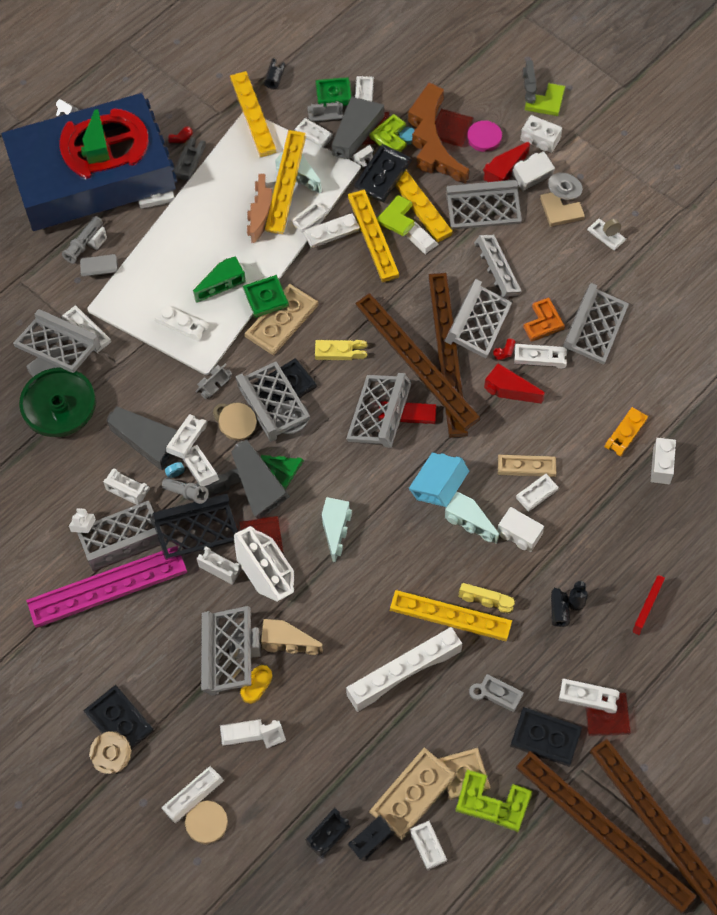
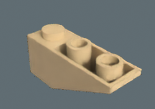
M264 619L261 638L262 649L268 652L284 650L291 654L297 652H306L308 655L323 653L322 643L283 620Z

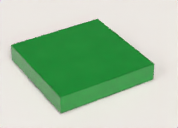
M349 77L316 80L318 104H323V107H327L328 103L339 102L342 103V106L349 104L352 97Z
M277 275L242 286L255 318L289 307V302Z

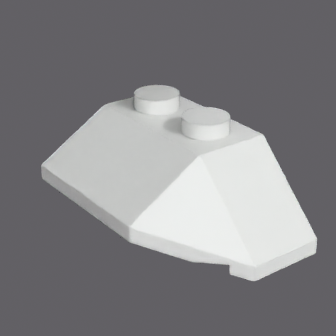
M251 526L234 535L237 561L257 592L277 602L291 595L294 592V570L274 540L264 533L256 531Z

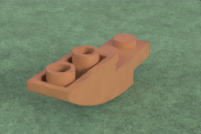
M258 174V181H255V192H258V196H255V203H251V210H247V219L250 221V225H247V236H251L252 243H256L265 230L273 197L272 188H266L265 174Z

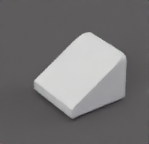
M101 227L88 241L87 245L95 250L99 249L107 239L105 228Z

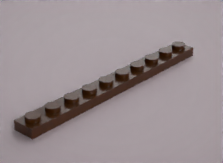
M447 273L428 274L440 372L463 397L456 343L452 342L450 345L445 342L453 324ZM445 408L449 438L468 436V430L465 431Z
M370 293L355 303L360 312L465 431L481 420L480 416Z
M605 739L592 748L590 754L711 913L717 915L716 879L608 739Z
M531 751L519 762L516 769L677 911L681 914L695 899V894Z

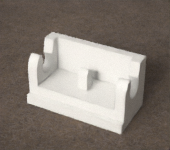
M112 469L108 477L103 481L107 491L136 505L143 501L150 490L147 484H141L120 474L116 469Z
M205 547L204 555L199 554L197 557L199 567L233 585L242 571L240 564L233 563L214 553L210 548Z

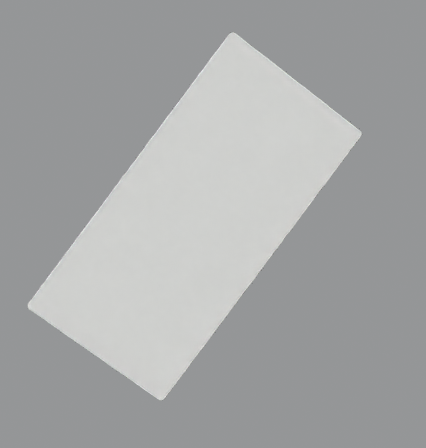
M243 113L88 307L90 314L204 375L210 374L253 316L242 286L277 275L278 279H280L308 242L304 232L296 228L290 220L316 201L330 212L361 170L359 164L346 158L334 156L332 151L305 139L302 154L321 180L322 192L312 191L307 186L295 182L284 234L270 233L264 230L256 243H252L251 236H247V225H250V221L247 219V210H251V203H255V196H258V192H255V181H258V174H265L266 188H272L274 192L278 175L275 160L284 150L288 130L265 119L277 153L260 158ZM328 213L309 228L320 225ZM236 256L245 272L246 282L196 303L193 294L196 286L218 263L226 258ZM164 304L198 320L206 321L209 327L206 331L202 332L201 339L197 341L156 322L155 317Z

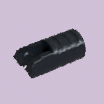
M272 58L264 84L267 88L275 90L279 87L286 63L282 62L278 68L275 66L276 59Z
M577 581L570 591L568 604L573 610L577 611L585 607L588 597L585 582Z
M554 587L551 592L552 625L565 627L570 624L568 594Z

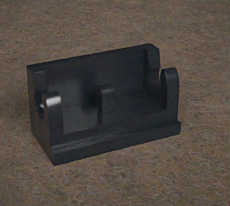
M334 807L306 838V844L323 859L351 828L348 819H344Z
M380 814L360 834L351 840L348 845L358 858L365 862L396 832Z

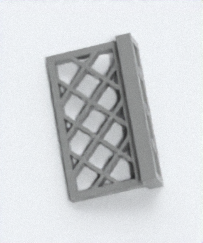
M517 180L447 186L446 200L448 202L451 230L521 224ZM507 195H514V201L511 205L504 200ZM489 197H494L498 200L494 206L486 201ZM473 198L480 201L476 208L468 203ZM451 200H459L463 204L457 209L452 205ZM500 202L508 207L504 213L496 209ZM482 204L490 208L486 215L478 210ZM465 205L473 210L469 216L461 212ZM511 209L517 214V218L510 219L506 214ZM492 211L500 216L498 220H491L488 217ZM475 213L482 217L480 222H474L470 218ZM457 214L465 219L463 223L454 224V218Z
M475 279L448 332L445 342L450 345L452 342H455L487 358L512 302L480 286L482 282ZM480 293L487 296L489 301L482 302L479 296ZM495 303H501L506 307L505 309L498 310ZM491 304L494 311L487 313L484 306ZM480 307L483 314L476 315L473 308ZM496 315L499 322L492 323L489 316ZM485 318L488 325L481 326L478 319ZM474 320L476 327L469 328L467 321ZM490 328L492 336L486 337L483 330ZM479 331L481 338L474 339L472 332ZM467 333L470 340L465 341L459 337L461 334ZM484 342L486 351L480 349L477 343Z
M590 283L562 347H565L567 352L572 350L604 365L629 303L597 290V285ZM596 296L603 298L606 304L598 306L595 300ZM616 304L623 307L622 311L615 313L612 305ZM608 307L611 315L603 316L600 309ZM596 311L599 318L592 320L589 313ZM613 318L616 326L609 328L606 320ZM602 322L605 329L597 331L594 324ZM590 325L594 333L586 335L583 327ZM607 333L610 340L603 342L600 334ZM596 336L599 344L591 346L588 338ZM584 340L587 348L582 349L576 346L578 341ZM601 347L604 353L603 358L596 355L593 349Z
M40 309L36 311L34 321L13 343L15 347L72 373L78 369L92 351L97 352L101 348L98 335ZM37 326H40V327L43 328L42 331H38V332H34V333H33V330H34ZM49 334H58V337L51 339L47 338V335ZM45 336V340L38 342L34 340L35 337ZM32 338V343L22 344L24 340ZM62 341H73L72 344L62 346ZM59 342V347L49 349V344ZM46 345L47 347L46 350H36V347ZM87 347L85 351L77 352L76 348ZM74 349L75 353L64 355L63 351ZM61 352L62 356L51 357L52 353ZM76 358L72 366L65 362L66 360Z
M276 361L246 376H243V374L235 376L239 390L255 413L259 424L270 442L276 440L277 435L310 420L308 412ZM273 369H276L278 372L276 378L267 376V373ZM254 378L261 379L259 386L251 384L250 380ZM264 381L274 382L272 388L263 387ZM277 383L285 384V390H276ZM260 391L269 392L268 398H259ZM272 395H282L280 402L272 401ZM285 397L293 398V405L283 403ZM268 406H278L276 413L268 412ZM281 407L291 409L288 416L279 414ZM294 410L302 412L304 415L300 418L292 417ZM277 418L286 420L285 425L277 428L275 424Z
M398 373L397 376L367 375L346 438L348 442L376 443L392 448L412 384L405 373ZM371 381L380 383L371 390L369 388ZM391 382H395L394 387L387 391L385 386ZM383 388L385 393L376 398L374 393ZM373 396L375 400L365 406V400ZM389 396V403L382 407L379 402ZM378 404L380 409L371 414L369 409ZM367 411L370 416L360 422V415ZM384 412V419L377 423L374 418ZM373 420L375 425L366 430L363 426ZM362 427L364 432L359 436H354L355 431ZM379 428L378 437H370L369 434Z
M149 500L95 521L90 531L94 532L91 539L83 537L82 533L77 532L92 571L160 545L155 528L148 531L144 530L147 523L152 524L150 517L154 511ZM148 508L149 511L146 517L138 515L140 510ZM125 516L131 517L128 524L121 523V518ZM135 519L143 521L140 528L132 526ZM108 523L112 524V527L108 532L101 529L103 525ZM117 526L125 528L121 535L113 533ZM129 530L137 532L135 536L125 537ZM98 534L106 535L103 543L95 541ZM111 537L119 539L115 544H107ZM92 544L100 547L99 550L89 553Z
M245 606L217 613L203 612L201 690L212 696L219 694V691L250 686L251 608ZM244 613V620L240 625L237 624L235 619L239 614ZM226 617L229 620L221 629L219 627V618ZM233 623L237 626V629L229 636L226 631ZM243 631L244 639L238 644L235 638ZM225 635L228 640L221 648L219 640ZM233 642L238 647L230 656L226 650ZM242 650L244 658L239 664L235 658ZM225 654L228 659L221 667L219 659ZM234 662L237 667L230 675L226 672V669ZM243 670L245 672V680L236 681L235 677ZM224 673L229 678L223 685H219V678Z

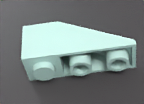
M283 151L275 160L276 171H279ZM302 154L296 183H301L310 190L321 193V180Z
M456 491L445 509L447 521L464 527L469 533L480 535L487 542L497 544L499 533L476 502Z
M326 497L322 511V523L332 561L336 562L337 556H341L343 545L341 540L346 538L348 527H345L347 521L351 520L352 510L349 508V502Z

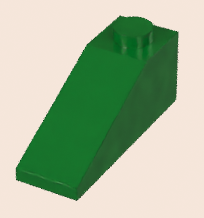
M98 109L94 110L83 137L84 146L81 147L83 158L87 157L89 164L110 160Z
M236 256L226 258L218 263L193 290L196 303L246 282L245 272Z

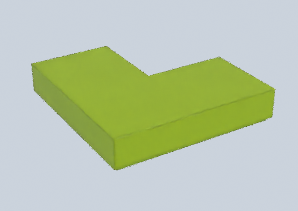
M548 83L546 95H536L535 103L526 102L525 110L558 116L565 86Z
M393 114L370 133V138L380 146L384 144L401 152L407 147V143L399 138L397 134L406 128V123Z
M398 195L377 218L378 223L405 236L415 225L414 220L404 216L413 206L412 202Z
M466 770L456 812L497 823L502 801L482 795L487 775Z
M512 784L506 803L502 802L499 817L495 824L519 832L532 791Z

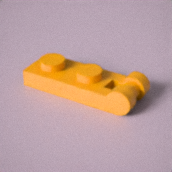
M631 407L604 447L608 450L612 449L621 457L647 421L648 416Z

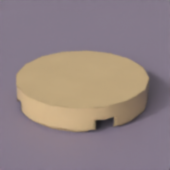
M232 403L224 407L219 415L218 424L221 432L226 437L239 441L245 440L253 433L257 420L255 413L250 407L242 403Z
M105 732L94 739L90 748V759L94 764L93 766L98 771L107 774H114L123 770L131 756L128 740L117 732Z
M199 802L186 815V830L194 841L206 845L215 843L225 834L228 826L227 814L222 806L216 802Z

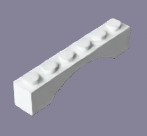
M452 627L346 687L347 696L358 712L374 703L383 694L411 675L429 666L444 662L460 653L462 642Z

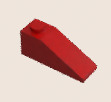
M523 143L494 157L483 169L484 180L487 182L509 181L512 177L514 165L519 161H524L529 155L530 143Z
M499 363L485 378L484 388L488 393L499 398L539 404L544 400V391Z

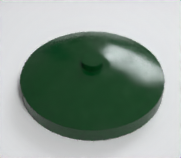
M57 367L44 370L27 382L20 395L19 407L25 423L33 431L47 437H63L77 432L88 423L96 407V396L91 382L78 371L72 373Z

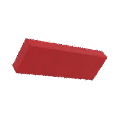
M381 401V402H380V404L382 405V407H383L384 405H386L387 403H389V402H385V401ZM405 403L400 422L435 424L436 404ZM384 412L379 415V421L384 419Z
M660 575L656 577L634 625L633 633L640 635L665 577Z

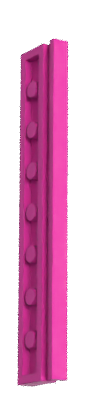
M174 546L167 550L170 554L177 552L179 548L178 546ZM160 551L26 601L34 626L38 628L186 574L187 570L182 556L165 560L163 552Z

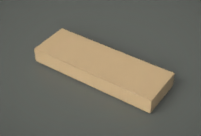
M498 455V475L543 476L547 474L549 477H556V457Z

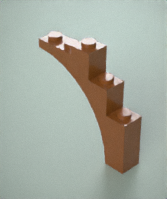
M429 82L408 111V122L417 127L412 134V144L418 149H422L417 156V167L430 174L436 169L441 174H446L454 180L466 184L469 179V168L457 162L446 151L436 132L435 119L438 109L444 100V89Z

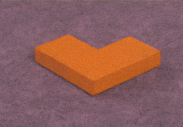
M549 297L532 304L538 319L525 323L523 326L531 342L565 329V325Z

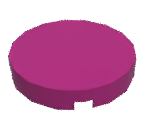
M479 121L469 128L468 142L472 148L480 152L492 151L500 145L502 131L493 122Z

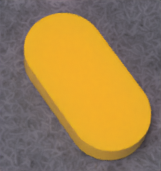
M259 665L251 672V685L241 687L240 694L243 701L252 704L261 698L272 681V672L269 667Z

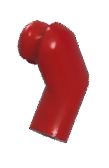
M184 127L178 134H169V143H185L192 136V129Z
M507 339L505 348H495L493 350L494 358L503 360L511 357L516 341Z

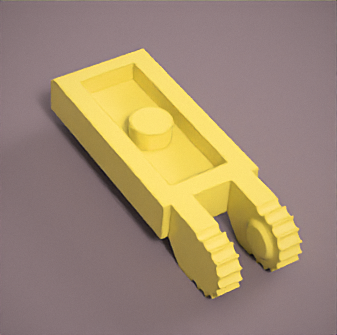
M316 340L315 359H364L367 357V352L364 350L352 352V349L367 348V342L364 340Z
M461 584L459 597L464 601H476L489 608L494 606L503 613H511L515 604L513 597L511 598L507 595L473 585Z

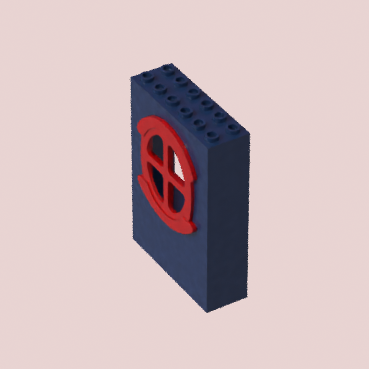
M143 93L1 133L32 231L152 197L151 195H157L158 193L162 194L176 190L174 182H177L175 172H172V170H175L172 159H168L170 155L167 147H163L165 145L163 136L158 134L160 133L159 125L154 123L156 121L153 110L149 111L151 109L150 102L144 98ZM98 109L104 132L123 126L130 128V132L110 138L105 136L110 160L103 163L89 164L88 161L78 156V154L82 153L81 147L84 145L76 147L74 144L76 140L84 137L94 110ZM134 139L133 146L126 154L117 159L113 158L109 145Z

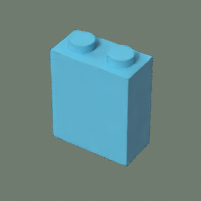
M431 453L409 487V490L419 501L447 507L469 473V469L465 465V461L460 457H450L442 453Z

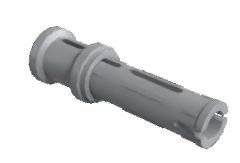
M94 216L78 238L73 239L68 249L62 252V256L66 261L75 263L78 255L85 251V245L103 224L99 217Z
M165 478L162 481L163 489L183 495L187 500H194L196 503L202 504L208 498L209 493L204 486H197L194 483L185 484L171 478Z

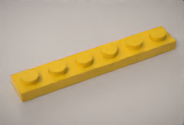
M244 71L230 75L232 85L260 158L277 153L247 72Z
M288 130L265 226L266 232L284 234L305 144V132Z
M405 170L395 185L403 198L412 202V210L437 243L452 236L453 231L408 171Z
M361 190L348 194L349 202L382 283L399 278V272L366 191Z
M395 590L390 606V611L506 642L512 620Z

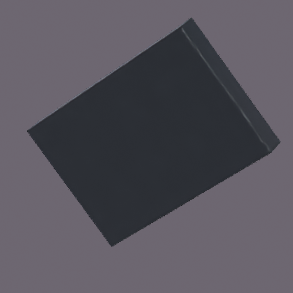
M382 144L355 183V189L359 191L365 190L367 195L384 203L411 163V157Z
M296 358L280 367L298 398L317 387L316 382ZM275 370L267 376L276 378L278 372ZM261 379L254 383V385L259 386ZM265 380L263 387L272 388L274 382ZM277 383L275 389L284 391L286 385ZM260 391L259 398L267 399L269 392ZM273 394L271 400L280 402L282 395ZM285 397L284 401H294V399L290 397ZM269 405L267 411L273 412L276 406Z
M116 684L83 710L102 734L105 732H117L125 736L131 750L154 732L153 727Z
M523 707L510 747L528 753L531 751L536 756L570 767L582 727Z

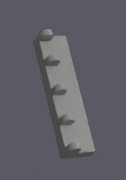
M479 235L474 244L476 247L480 246L482 250L480 256L482 259H486L489 265L487 271L489 274L493 273L496 279L494 285L496 288L500 287L501 297L508 299L509 296H519L522 291L495 236Z

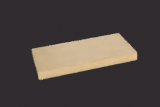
M291 284L283 290L289 302V307L260 316L245 333L247 339L273 356L319 305L318 301Z
M423 748L369 812L375 818L381 814L395 830L396 833L394 835L402 841L410 829L414 827L457 775L426 748Z

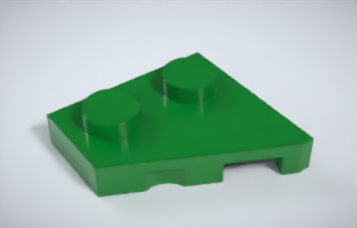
M260 456L285 490L304 462L299 457Z

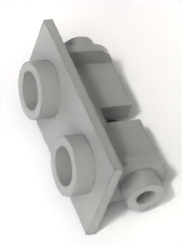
M328 103L327 107H323V104H311V106H308L309 120L314 122L342 119V103Z
M226 363L222 367L217 365L210 372L212 376L209 379L204 377L197 384L199 388L195 392L197 393L201 390V396L204 399L210 398L219 389L214 383L217 382L222 387L230 380L232 373L230 370L224 369Z

